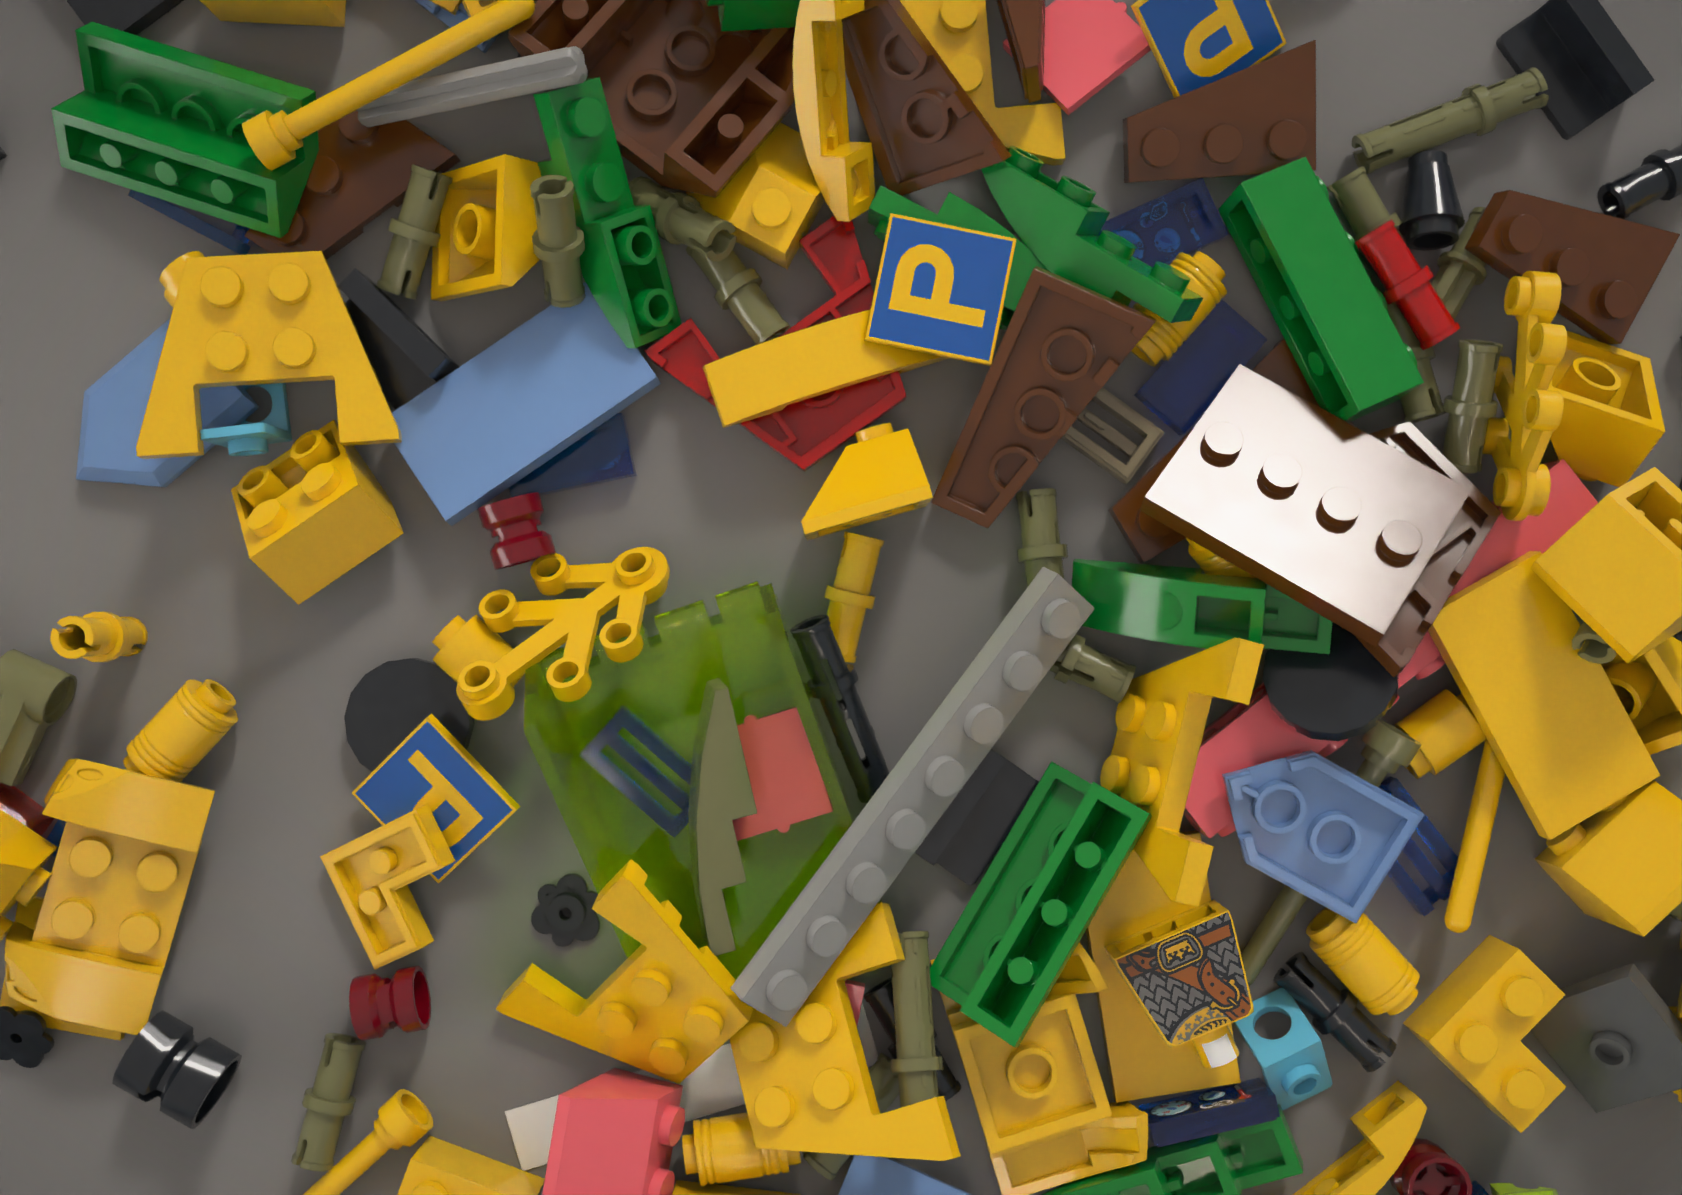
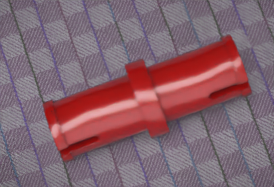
M1390 219L1357 240L1355 245L1361 249L1386 290L1382 294L1387 304L1393 302L1396 304L1419 340L1422 350H1425L1451 336L1461 327L1458 322L1454 321L1429 280L1434 277L1428 265L1420 267L1395 228L1394 221Z

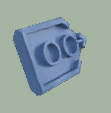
M170 318L84 391L76 480L166 488L203 456L156 459L137 457L136 445ZM243 386L209 387L199 390L202 430L239 425L259 408ZM203 441L204 454L216 444Z
M1312 750L1222 774L1245 863L1355 924L1425 815L1418 809Z

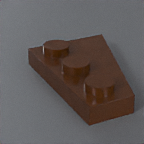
M864 0L865 10L842 19L845 72L887 189L903 196L1002 162L1011 157V154L900 0Z
M356 110L318 131L319 152L288 233L282 238L249 229L245 237L268 253L321 251L327 260L364 233V226L391 206L399 207L403 203L412 172V164L424 167L427 170L445 173L461 160L455 153L407 120L366 127L359 122L358 111Z

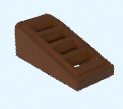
M996 0L1025 100L1028 99L1029 103L1041 100V91L1044 85L1046 0Z

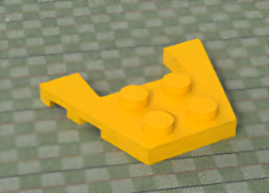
M900 0L1006 149L1009 150L1010 146H1015L1035 155L1044 164L1052 166L1062 165L1065 160L1061 108L1057 103L995 107L986 1Z
M321 251L186 258L136 445L137 457L156 459L204 455V444L200 434L202 418L199 390L201 388L335 380L340 444L351 446L402 442L399 426L390 410L382 391L383 389L361 343L357 329L337 287L338 285L328 262Z
M1233 638L1132 679L1125 696L1118 703L1115 715L1117 732L1111 755L1102 766L1100 784L1107 790L1152 815L1133 849L1168 898L1174 902L1199 907L1214 848L1212 845L1179 832L1212 698L1216 697L1249 705L1264 647L1263 644L1241 638Z
M630 859L599 892L591 909L640 942L641 945L587 999L581 997L531 963L504 992L496 1010L503 1015L680 1084L749 1022L753 1007L741 1001L732 991L731 986L736 981L735 978L706 945L698 949L681 929L679 924L682 920V915L669 900L659 903L644 885L648 875L639 864Z
M883 902L876 904L786 1027L753 1008L749 1022L730 1038L756 1148L947 1161L961 1157L944 1096L927 1099L882 1114L879 1111L845 981L846 979L905 960L890 904Z

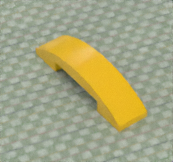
M800 0L793 39L792 61L793 91L800 135L808 163L825 202L837 221L849 222L869 210V206L875 197L872 143L852 142L849 139L842 30L843 18L865 10L864 0Z
M870 309L752 346L706 364L703 370L722 426L726 428L781 411L787 405L896 371H899L901 374L949 358L865 341Z
M1399 1080L1349 1118L1363 1135L1364 1139L1293 1195H1376L1394 1174L1410 1150L1421 1128L1427 1110L1426 1105Z

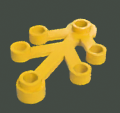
M1526 271L1522 276H1513L1508 282L1504 296L1505 313L1515 316L1518 321L1515 377L1512 373L1510 357L1500 356L1493 393L1496 394L1506 419L1500 417L1489 418L1483 454L1492 455L1498 469L1493 484L1494 503L1496 506H1501L1504 517L1512 521H1522L1527 516L1541 515L1546 508L1550 495V472L1548 467L1540 464L1553 431L1558 428L1561 422L1564 402L1563 396L1559 391L1547 389L1556 366L1562 361L1567 347V331L1565 326L1550 324L1558 311L1561 300V280L1557 273ZM1509 426H1510V429H1511V431H1512L1511 441H1510V439H1509V437H1508V434H1509Z
M637 547L623 552L612 563L568 565L566 559L557 553L545 555L536 559L530 568L531 577L541 594L555 596L567 589H597L584 598L517 602L514 594L505 589L495 590L484 596L479 603L478 609L486 626L492 632L503 633L514 627H544L492 664L485 660L475 661L467 665L460 672L456 693L467 713L472 718L481 721L492 720L504 714L511 707L515 699V689L511 682L564 643L566 645L563 657L553 662L547 670V682L555 697L560 701L572 702L585 696L590 690L592 683L588 669L600 617L617 604L616 619L609 621L603 626L599 634L600 642L607 657L614 662H627L637 657L644 645L640 630L645 605L657 601L665 593L668 586L670 567L664 554L655 548ZM628 637L623 642L615 643L620 638ZM576 675L571 681L562 683L566 678Z

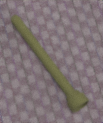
M1381 719L1361 739L1366 744L1360 753L1365 759L1355 775L1377 787L1380 786L1388 772L1395 774L1401 765L1408 767L1421 747L1418 741ZM1284 885L1241 953L1248 986L1253 984L1308 898L1287 885Z

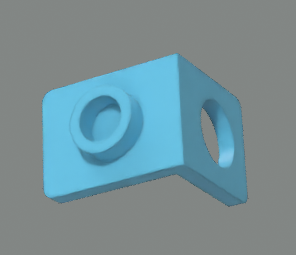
M286 383L242 385L245 390L251 387H262L270 394L272 409L264 420L255 423L244 420L241 424L235 426L200 430L202 441L228 448L230 456L265 454L269 452L268 444L292 441Z
M1279 988L1252 1001L1254 1012L1243 1019L1233 1022L1261 1066L1273 1105L1280 1104L1282 1110H1285L1332 1086L1333 1083L1322 1041L1293 997L1284 988ZM1268 1012L1283 1013L1292 1022L1289 1032L1283 1037L1274 1040L1259 1036L1254 1030L1255 1023L1260 1016Z

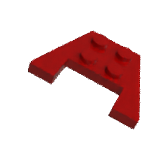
M832 216L800 239L799 247L835 296L778 337L871 309L874 293L855 235L852 220L849 222L837 221L835 216ZM690 318L646 349L645 352L654 364L716 408L703 367L720 358ZM896 371L789 404L781 411L739 423V425L805 472L854 437L856 432L865 429L906 400V392L900 373Z

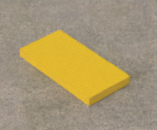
M1529 551L1447 598L1428 632L1538 835L1551 840L1661 775L1602 665L1581 658L1578 655L1581 649H1573L1572 640L1580 624L1572 609L1530 569L1535 560L1542 555L1541 551Z
M1196 830L1181 832V834L1201 841L1200 832ZM1134 849L1086 929L1090 957L1109 987L1107 990L1096 992L1113 1098L1118 1103L1241 1083L1237 1058L1219 1067L1204 1068L1193 1041L1178 1047L1169 1048L1107 955L1104 946L1196 907L1170 900ZM1207 876L1200 905L1211 901ZM1229 1024L1228 1027L1233 1036L1232 1024Z

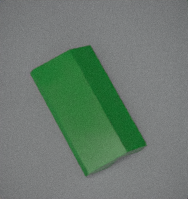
M90 22L75 30L84 91L51 108L61 167L278 238H282L288 233L319 152L318 131L302 139L304 145L295 150V159L271 171L261 163L251 149L244 135L242 123L266 110L272 114L283 110L288 115L316 100V91L99 23Z
M1051 761L931 965V986L960 1004L962 1007L959 1011L1013 1047L1018 1048L1152 815L1097 783L1092 782L1091 784Z

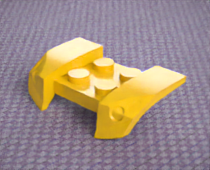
M68 759L44 798L46 805L42 814L66 821L35 930L22 923L14 922L15 924L7 933L5 939V984L9 997L55 1019L138 1035L148 1023L158 986L168 960L201 847L203 832L215 790L82 759Z
M1080 942L1018 1048L1013 1047L959 1011L962 1006L940 992L981 1123L1001 1195H1030L1089 1176L1140 1163L1147 1159L1148 1113L1137 1109L1129 1101L1109 1103L1076 994L1100 992L1109 989Z

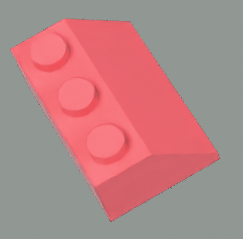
M613 1068L559 1094L542 1195H672L675 1184L674 1172L669 1171L672 1149L678 1143L685 1124V1110L680 1107L683 1085Z

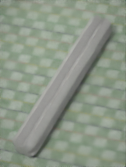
M576 46L565 47L413 80L357 109L358 120L362 125L372 127L580 84L588 76L584 54Z

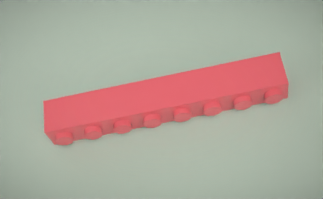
M1564 459L1543 463L1550 472L1551 488L1548 503L1541 515L1527 516L1522 521H1512L1504 517L1501 506H1496L1501 511V514L1449 597L1529 551H1541L1543 554L1598 503ZM1428 631L1409 663L1399 673L1398 689L1414 676L1417 680L1426 678L1445 664ZM1263 682L1252 691L1249 705L1235 704L1204 729L1183 815L1196 831L1209 839L1217 833L1220 837H1225L1236 831L1222 774L1309 750L1326 757L1342 747L1348 739L1341 741L1311 739L1297 732L1296 728L1288 725L1284 720L1282 721L1272 710ZM1397 694V698H1396L1395 702L1393 703V705H1394V704L1399 700V698H1400V696H1399L1398 694Z

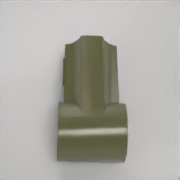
M15 649L7 651L0 657V783L9 786L23 783L47 727L53 725L62 717L73 700L77 687L76 676Z

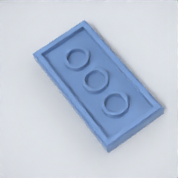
M586 282L583 283L586 296L581 303L566 308L550 305L392 412L402 435V442L394 443L444 520L451 526L661 384L639 350L626 347L604 315Z

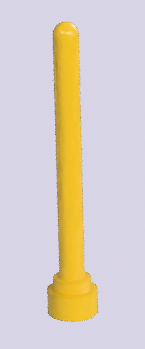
M501 0L288 115L283 110L275 114L266 110L242 123L244 135L257 158L267 169L272 171L296 158L295 150L303 147V138L530 18L535 11L534 0Z
M1487 739L1482 751L1444 916L1446 927L1454 933H1463L1471 925L1505 777V772Z
M405 1089L398 1090L379 1108V1117L374 1121V1130L302 1195H340L391 1148L399 1150L403 1145L413 1146L433 1127V1118L428 1108L412 1092Z

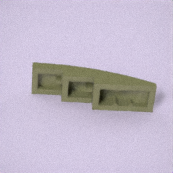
M719 678L707 681L693 745L688 809L691 875L702 938L705 945L709 947L715 956L736 950L722 889L747 882L732 820L757 814L729 690Z

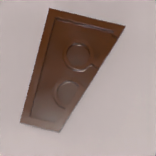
M1316 40L1123 119L1124 183L1257 175L1305 156L1313 171H1315Z
M1506 190L1493 194L1464 249L1509 280L1513 276H1522L1526 271L1557 273L1560 277L1562 288L1560 305L1557 312L1598 341L1606 344H1621L1680 234L1513 190Z

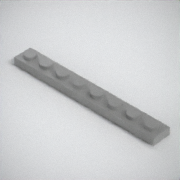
M1045 567L1041 568L739 975L731 989L741 1001L785 1027L789 1024L1095 609L1058 573Z

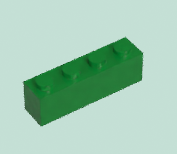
M1306 156L1241 182L1219 207L1218 211L1319 407L1349 423L1396 402L1423 384L1424 381L1417 369V360L1412 349L1403 343L1388 314L1385 297L1372 284L1358 257V248L1355 245V240L1341 225L1329 202V193L1325 183L1315 175Z

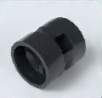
M162 1010L143 1027L126 1050L114 1073L112 1084L144 1102L160 1097L161 1112L190 1129H195L208 1116L229 1086L240 1065L242 1055L211 1037L197 1043L194 1041L192 1026Z

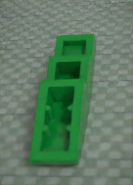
M1278 1104L1157 1144L1147 1149L1146 1161L1072 1181L1041 1195H1242L1243 1189L1302 1174L1303 1160L1281 1105Z

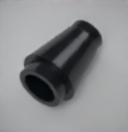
M1423 151L1412 155L1408 159V171L1400 217L1402 223L1399 225V232L1406 236V244L1410 249L1429 251L1449 247L1459 240V229L1465 224L1450 166L1448 165V156L1443 151Z

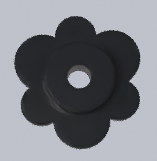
M578 874L563 876L558 881L557 886L555 884L543 885L538 891V900L541 904L534 909L531 916L534 929L541 934H552L553 942L560 947L570 945L574 938L579 941L593 939L600 929V920L595 914L597 912L591 909L598 893L588 891L586 881ZM563 908H569L572 915L566 917L562 913Z
M8 1006L0 1007L1 1060H11L13 1058L17 1064L26 1068L37 1067L42 1062L44 1054L50 1052L53 1048L54 1039L44 1032L46 1030V1022L41 1015L30 1010L16 1012V1010Z

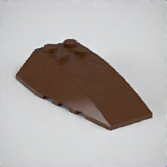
M538 0L535 3L533 15L515 25L508 32L509 41L521 57L565 47L576 46L580 48L584 54L585 65L588 70L587 79L600 77L620 154L663 187L716 198L795 106L792 69L795 27L721 32L718 6H707L706 0Z

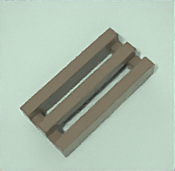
M1102 387L1092 400L1144 437L1140 445L1138 446L1087 408L1080 413L1077 420L1128 456L1129 460L1127 463H1122L1073 426L1067 430L1061 439L1125 485L1131 480L1165 432Z

